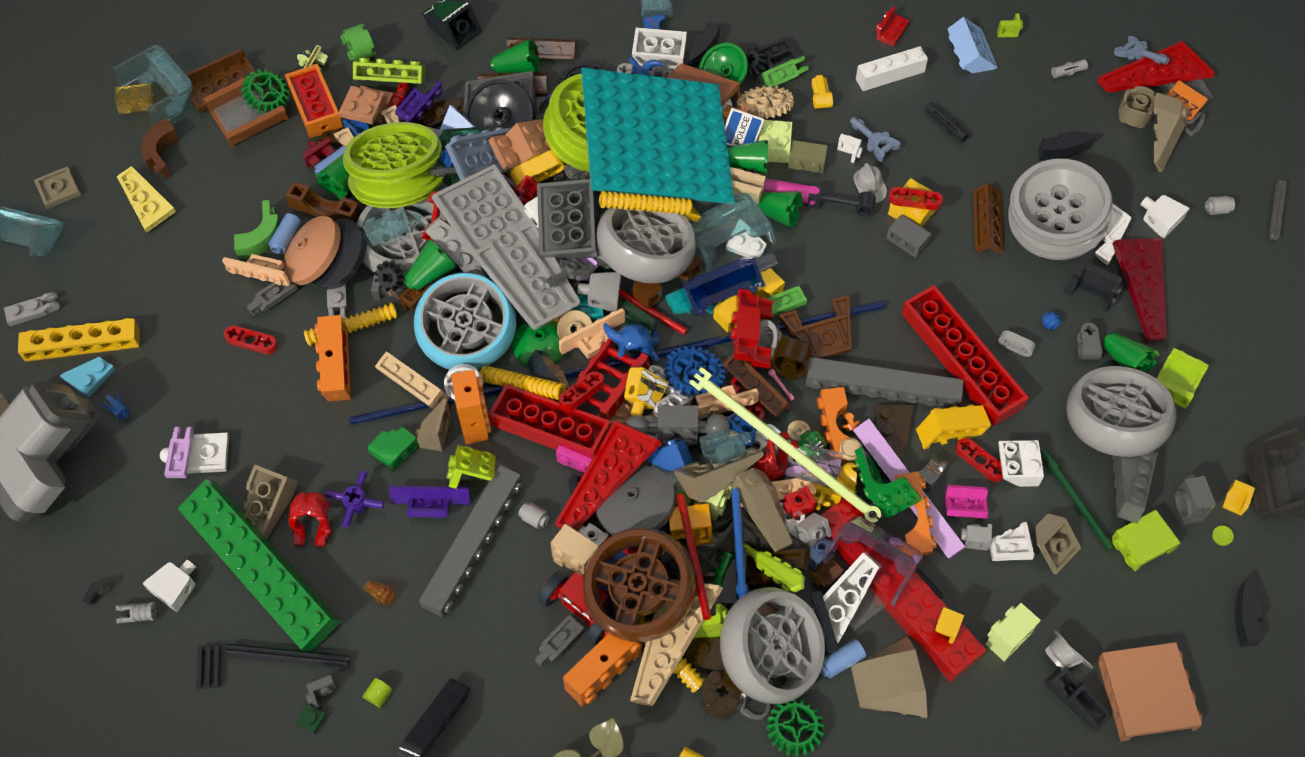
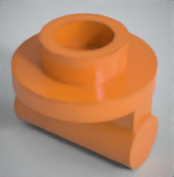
M845 412L843 416L847 423L842 424L841 427L850 431L858 427L857 425L861 422L860 420L853 421V414Z

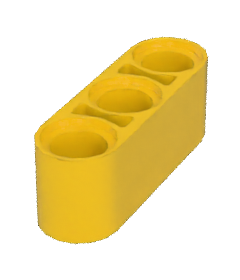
M549 150L514 167L510 171V175L518 189L519 183L524 180L526 175L531 176L536 183H539L561 172L565 165L552 150Z

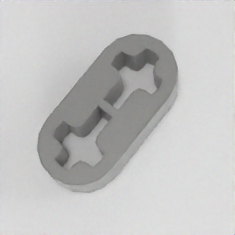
M1007 330L1003 331L998 339L999 344L1027 357L1032 355L1036 347L1031 340Z

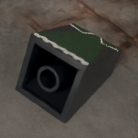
M439 0L422 13L428 27L456 50L482 32L470 3L463 0Z

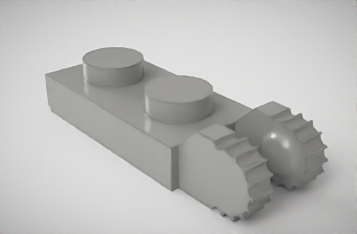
M346 283L338 288L327 290L329 316H335L334 311H340L343 320L346 317V310H348Z
M54 292L46 293L42 297L5 307L4 311L8 325L20 324L60 309L59 303L53 302L57 300V294Z

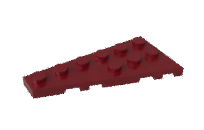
M1162 238L1115 240L1112 245L1146 341H1163L1167 338Z

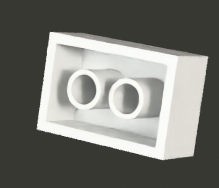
M636 28L632 57L640 66L649 60H659L664 65L654 68L673 71L679 64H684L687 32Z

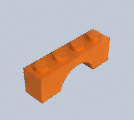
M844 387L821 390L820 397L817 398L818 409L822 410L821 424L826 428L824 433L825 441L830 446L828 450L829 460L839 461L841 467L848 462L855 463V460L844 459L839 452L841 442L851 438L844 435L836 424V420L846 412L848 405Z
M919 471L895 475V480L906 477L921 496V501L914 505L918 512L917 524L913 530L905 535L909 557L934 554L933 548H937L935 536H930L929 528H933L931 516H927L926 509L930 507L928 496L923 497L922 489L926 488L924 476L920 477Z

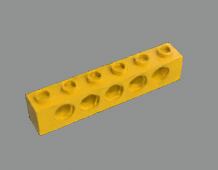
M125 318L117 321L86 323L77 326L68 325L61 328H47L37 331L29 330L19 333L18 353L26 362L140 347V327L134 318Z

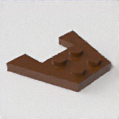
M849 295L831 300L836 317L802 326L798 313L794 310L780 314L778 319L795 339L807 341L811 344L813 358L827 359L851 352Z

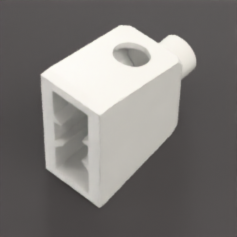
M1162 195L1156 202L1147 196L1141 203V206L1147 209L1143 218L1144 221L1163 239L1185 218L1190 209L1165 195Z
M186 560L179 568L169 562L148 578L143 585L154 596L175 612H178L195 587V582L189 575L196 566L189 560Z

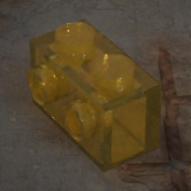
M151 83L115 87V103L119 114L155 110V97Z

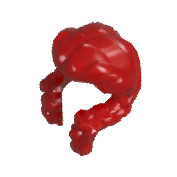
M779 433L784 439H790L788 433ZM768 440L765 455L751 465L749 469L756 468L764 471L770 481L781 478L788 468V454L781 448H778L777 464L776 444ZM796 440L790 442L793 446L799 448Z
M301 492L290 503L288 521L292 528L295 546L301 547L304 545L305 527L301 525L297 518L306 514L317 518L321 523L316 533L314 545L324 547L328 534L330 535L332 532L327 514L330 502L319 492Z

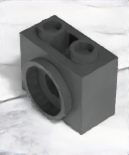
M1192 475L1186 477L1173 495L1177 510L1184 524L1204 521L1216 506L1205 476L1197 477Z

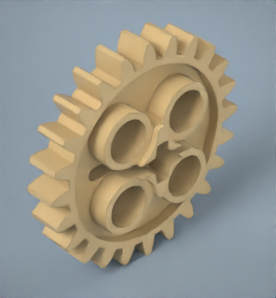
M772 85L769 87L762 86V88L756 87L755 90L750 88V92L744 91V94H740V98H737L738 110L760 118L765 117V119H768V117L775 118V115L781 116V113L786 114L794 104L792 92L784 90V87L780 89L778 86L772 88Z

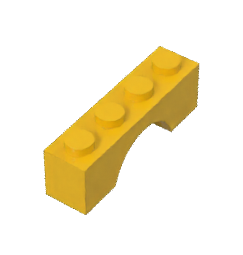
M769 268L765 272L761 271L751 282H746L741 289L750 290L758 297L765 299L784 292L785 282ZM736 291L731 293L724 302H719L714 307L713 318L727 333L734 327V323H731V315L733 311H736Z

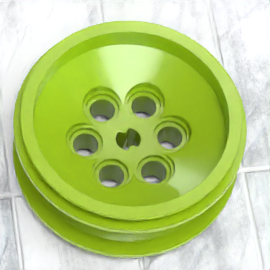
M577 74L564 80L553 91L549 106L544 114L543 130L549 147L560 160L575 169L589 172L581 74Z
M408 122L383 124L358 134L347 144L343 155L344 168L350 174L348 178L350 191L360 202L378 208L404 207L425 200L432 191H437L444 181V177L430 174L431 168L441 165L444 167L440 163L442 145L439 138L428 127Z

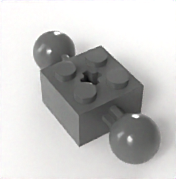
M657 406V421H648L642 415H633L625 424L646 435L657 433L658 440L662 442L661 445L666 446L665 442L675 438L677 442L684 439L687 447L697 445L698 433H706L710 438L719 440L726 437L730 430L728 419L720 414H714L706 421H698V406Z

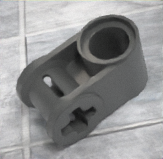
M1085 323L1077 335L1079 359L1100 360L1102 347L1098 328L1093 323Z

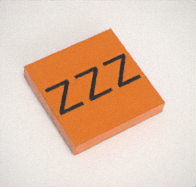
M1180 80L1167 94V96L1182 100L1184 106L1188 108L1189 116L1186 120L1193 119L1208 102L1206 97Z

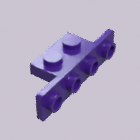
M439 81L428 95L414 88L396 109L395 115L408 123L420 121L426 109L429 110L433 105L434 99H438L441 96L443 82Z
M391 485L389 487L391 503L408 504L407 517H448L450 505L470 504L469 487H457V489L446 486Z

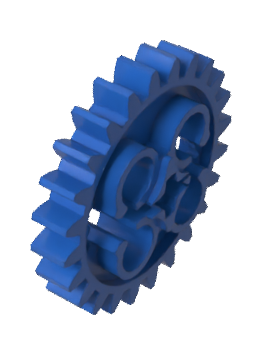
M684 346L683 350L677 348L676 352L672 351L671 355L667 356L663 367V374H666L665 380H669L668 385H674V391L679 389L680 395L686 392L688 398L691 394H694L696 399V395L708 392L704 388L699 391L689 383L690 380H694L697 384L700 382L694 377L696 373L702 378L704 377V374L699 371L701 367L706 369L705 364L708 362V373L712 375L710 381L719 388H722L726 370L723 369L724 366L722 364H719L720 358L714 359L715 353L709 355L708 349L703 352L701 347L695 350L694 346L691 349ZM684 370V375H683V378H684V379H683L682 382H681V381H680V375H681V371Z

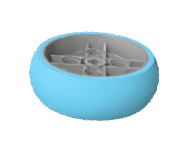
M456 273L436 281L422 295L414 315V331L420 348L434 363L446 369H451L454 365L461 363L470 364L478 370L484 366L491 365L507 351L516 330V312L513 304L492 279L475 273ZM468 291L467 294L454 296L446 302L442 301L452 294ZM489 297L494 299L501 308L503 315L502 325L493 322L492 311L486 304ZM472 303L477 304L475 308H469ZM446 313H452L449 318L444 317ZM429 320L437 322L438 332L444 340L440 348L432 342L429 336ZM482 326L487 327L485 331H478ZM461 336L459 341H453L454 337ZM484 342L490 343L479 351L462 354L463 350L476 348Z

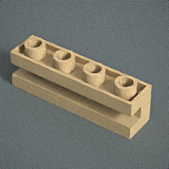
M730 167L734 198L759 204L765 187L766 177L758 173Z
M387 351L375 365L385 376L433 410L443 399L448 401L450 398L441 389Z

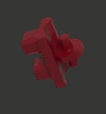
M329 138L316 143L310 140L307 142L309 148L305 150L302 156L305 160V165L308 168L312 166L315 169L314 166L320 163L321 159L327 158L335 150Z

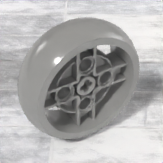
M426 198L418 203L398 208H378L368 205L357 221V224L362 227L366 235L367 246L363 259L366 267L375 272L378 270L376 268L377 265L382 264L384 260H387L389 263L391 260H395V265L401 263L400 269L406 270L402 274L405 276L429 241L421 239L425 227L431 224L434 203L427 202ZM440 211L439 218L448 223V221Z
M610 207L604 212L597 226V245L605 262L619 274L638 282L663 283L681 275L689 267L695 255L696 238L694 230L688 219L679 213L674 214L673 212L669 214L668 212L658 213L651 210L646 212V210L640 211V209L635 211V209L629 210V208L624 210L623 208L618 209L616 207V209H612ZM622 226L619 231H614V228ZM673 248L678 249V252L670 254Z
M1110 366L1090 371L1074 384L1067 398V417L1075 434L1093 449L1113 456L1135 457L1158 449L1170 437L1176 424V406L1168 389L1153 376L1133 368Z
M764 587L743 595L728 611L720 634V652L727 674L740 691L759 702L783 704L799 698L812 687L823 666L825 643L817 616L803 599L781 588ZM763 603L775 607L777 611L775 614L766 613L761 615L757 609ZM785 676L788 678L786 683L780 688H776L768 683L770 677L778 678Z

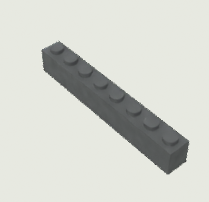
M811 357L805 386L813 389L844 387L845 392L852 395L862 394L872 398L882 397L892 401L903 400L908 403H923L927 406L936 405L950 408L960 406L963 380Z
M501 465L498 466L493 480L489 481L419 599L423 609L442 618L446 612L449 613L454 604L453 600L456 595H460L465 579L472 575L475 562L482 558L486 543L489 544L494 536L493 531L503 521L504 512L511 508L514 495L520 492L523 485L520 474Z

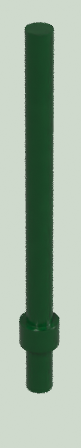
M1047 449L1042 450L1040 454L1048 464L1047 468L1058 478L1107 551L1113 550L1115 546L1062 472L1059 462L1053 459Z

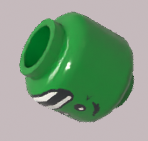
M808 429L799 436L801 438L798 442L799 448L807 457L816 459L826 451L827 442L819 431L814 430L810 432Z

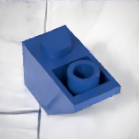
M676 438L665 442L666 446L662 448L659 446L646 459L667 472L693 462L685 440L677 442Z

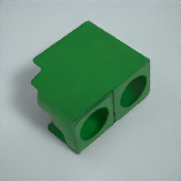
M401 427L398 431L392 429L389 433L382 431L368 445L367 449L373 457L394 472L418 447V442L413 434L404 427Z

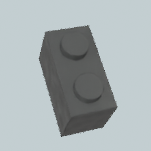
M901 214L889 227L886 239L916 258L929 244L931 233Z

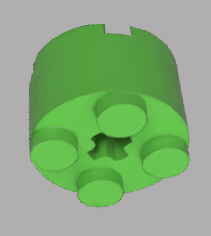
M363 23L343 30V34L340 35L343 45H347L349 50L347 55L350 61H359V58L376 56V53H372L371 50L374 48L370 34L367 29L363 30L362 28L365 26Z

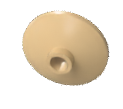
M573 310L567 312L558 321L557 334L559 339L561 340L563 337L573 334L570 330L572 326L575 327V332H577L580 328L592 324L591 319L581 311Z

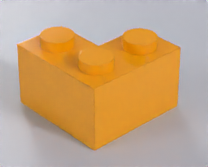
M696 503L693 506H687L695 545L713 544L709 505ZM675 506L674 512L669 519L671 537L674 539H684L685 533L679 506Z

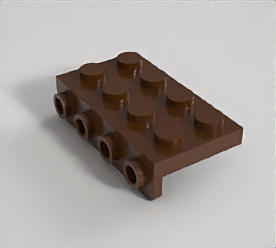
M239 49L181 75L180 80L197 111L200 113L208 109L203 100L204 97L245 78L247 75L249 76L255 70L248 61L243 49Z

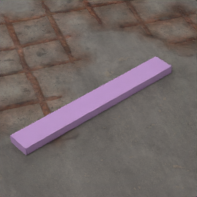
M870 419L853 430L891 482L895 481V475L910 473ZM928 498L930 508L926 509L927 516H931L933 528H929L930 535L935 536L937 545L946 557L950 559L964 549L965 546ZM911 506V510L918 518V512L914 506Z

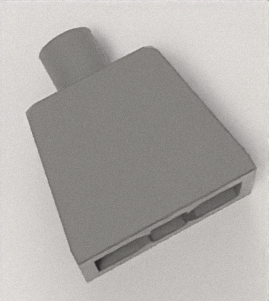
M618 272L592 273L589 284L578 283L577 294L588 295V305L591 307L612 312L617 311L621 274Z

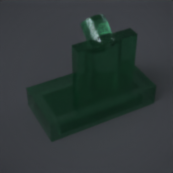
M625 301L622 308L628 320L620 329L630 324H640L648 328L652 335L653 330H656V320L629 301Z

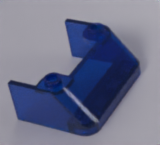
M745 257L678 285V288L691 314L699 316L706 313V309L709 306L737 295L739 289L750 290L754 293L758 291V287L766 285L755 257Z

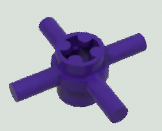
M360 471L356 485L348 487L344 493L328 489L325 491V497L343 501L344 507L347 509L341 524L344 528H349L353 515L362 513L367 506L378 509L384 508V501L367 498L362 490L368 474L365 471Z

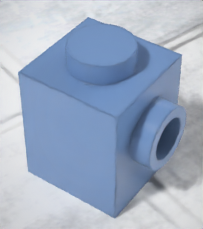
M825 537L812 547L807 546L804 548L810 551L808 564L814 570L829 556L834 558L836 551L833 542Z

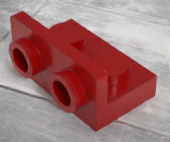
M894 6L890 11H886L882 23L879 22L875 30L877 32V40L895 47L910 20L895 14L896 7Z

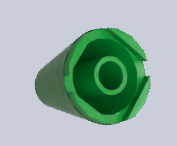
M527 39L493 56L491 60L492 69L497 73H522L529 71L538 73L540 71L539 55L536 56L535 50H537L535 43L532 39Z
M768 140L727 147L730 167L747 172L749 169H754L755 173L767 176Z
M344 154L315 176L319 178L317 183L330 195L333 193L337 194L336 198L338 199L346 198L350 191L348 185L350 174L343 165Z
M797 191L763 192L759 204L752 202L750 204L753 210L787 227H794L801 213H798V209L803 205L802 193Z
M430 239L405 275L406 281L404 283L411 290L415 288L418 291L453 270L456 265Z
M1116 332L1108 334L1103 341L1104 348L1120 367L1133 368L1148 374L1157 362L1154 360L1155 356L1159 357V352L1155 348Z

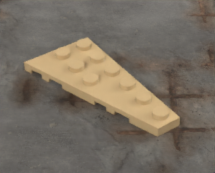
M671 579V582L680 584L681 580ZM704 584L709 608L711 609L723 588L720 585ZM662 586L660 594L664 591V586ZM697 589L692 608L684 621L666 636L646 642L630 700L633 703L648 706L654 705L704 620ZM664 604L654 613L652 621L665 614L671 605Z

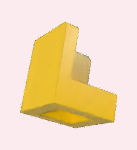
M1235 480L1228 489L1223 508L1242 516L1249 507L1255 488Z
M944 607L938 619L936 632L950 637L948 643L953 644L964 615Z

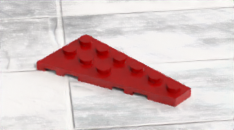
M1181 41L1156 52L1157 54L1167 55L1169 58L1168 64H1159L1150 58L1144 57L1098 77L1097 82L1109 93L1134 89L1136 86L1151 87L1177 83L1179 80L1185 82L1213 78L1215 72L1191 48Z
M614 421L554 525L562 528L566 524L577 531L662 442Z

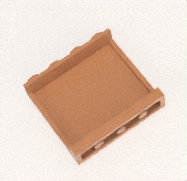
M1176 642L1104 652L1098 657L1097 661L1120 741H1128L1135 736L1190 728L1192 731H1196L1202 726V715L1197 710L1195 704L1196 696L1189 685V673L1184 669L1183 655L1181 650L1178 649Z

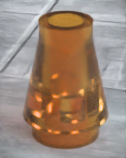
M372 580L367 581L364 586V590L380 605L388 606L395 598V591L390 586Z

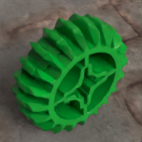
M265 68L264 72L257 69L256 73L252 71L250 76L247 75L245 77L246 81L242 82L243 87L241 88L243 93L242 99L246 100V106L251 105V111L256 108L257 114L260 111H264L263 113L265 114L281 105L283 107L286 106L285 103L289 100L287 96H289L290 91L287 90L289 88L288 84H284L285 78L280 79V73L274 75V70H271L269 73ZM266 87H268V92L265 93V96L263 97V91L266 90ZM252 92H254V94H256L260 100H258Z
M796 699L792 701V704L789 702L784 703V706L777 704V710L772 709L770 712L772 716L767 718L770 724L766 726V730L772 731L768 734V738H775L772 742L773 746L780 744L779 752H782L784 748L787 749V756H790L791 751H794L795 757L799 756V751L806 756L808 753L807 748L811 752L815 751L814 745L819 746L821 743L818 738H823L824 736L821 730H824L825 725L820 723L823 720V716H816L819 712L818 708L811 710L813 704L808 703L805 706L804 699H801L800 704L797 703ZM791 713L789 721L778 723L782 716ZM799 713L806 716L809 719V721L802 720L799 716ZM794 720L797 728H799L797 731V735L796 731L794 730V727H792ZM780 731L790 735L792 742L785 739ZM813 731L809 739L800 742L801 734Z

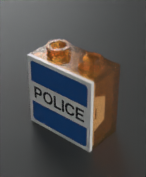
M727 105L726 109L724 108L722 111L727 145L735 146L756 142L764 119L754 113Z

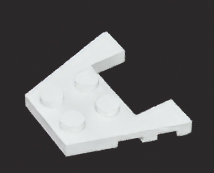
M1114 204L1108 229L1102 239L1106 243L1094 255L1106 265L1110 263L1115 253L1112 243L1115 240L1122 239L1131 220L1128 214Z

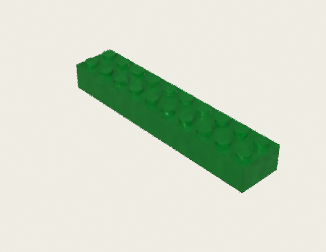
M205 479L180 505L178 510L301 650L313 652L341 622L217 483Z

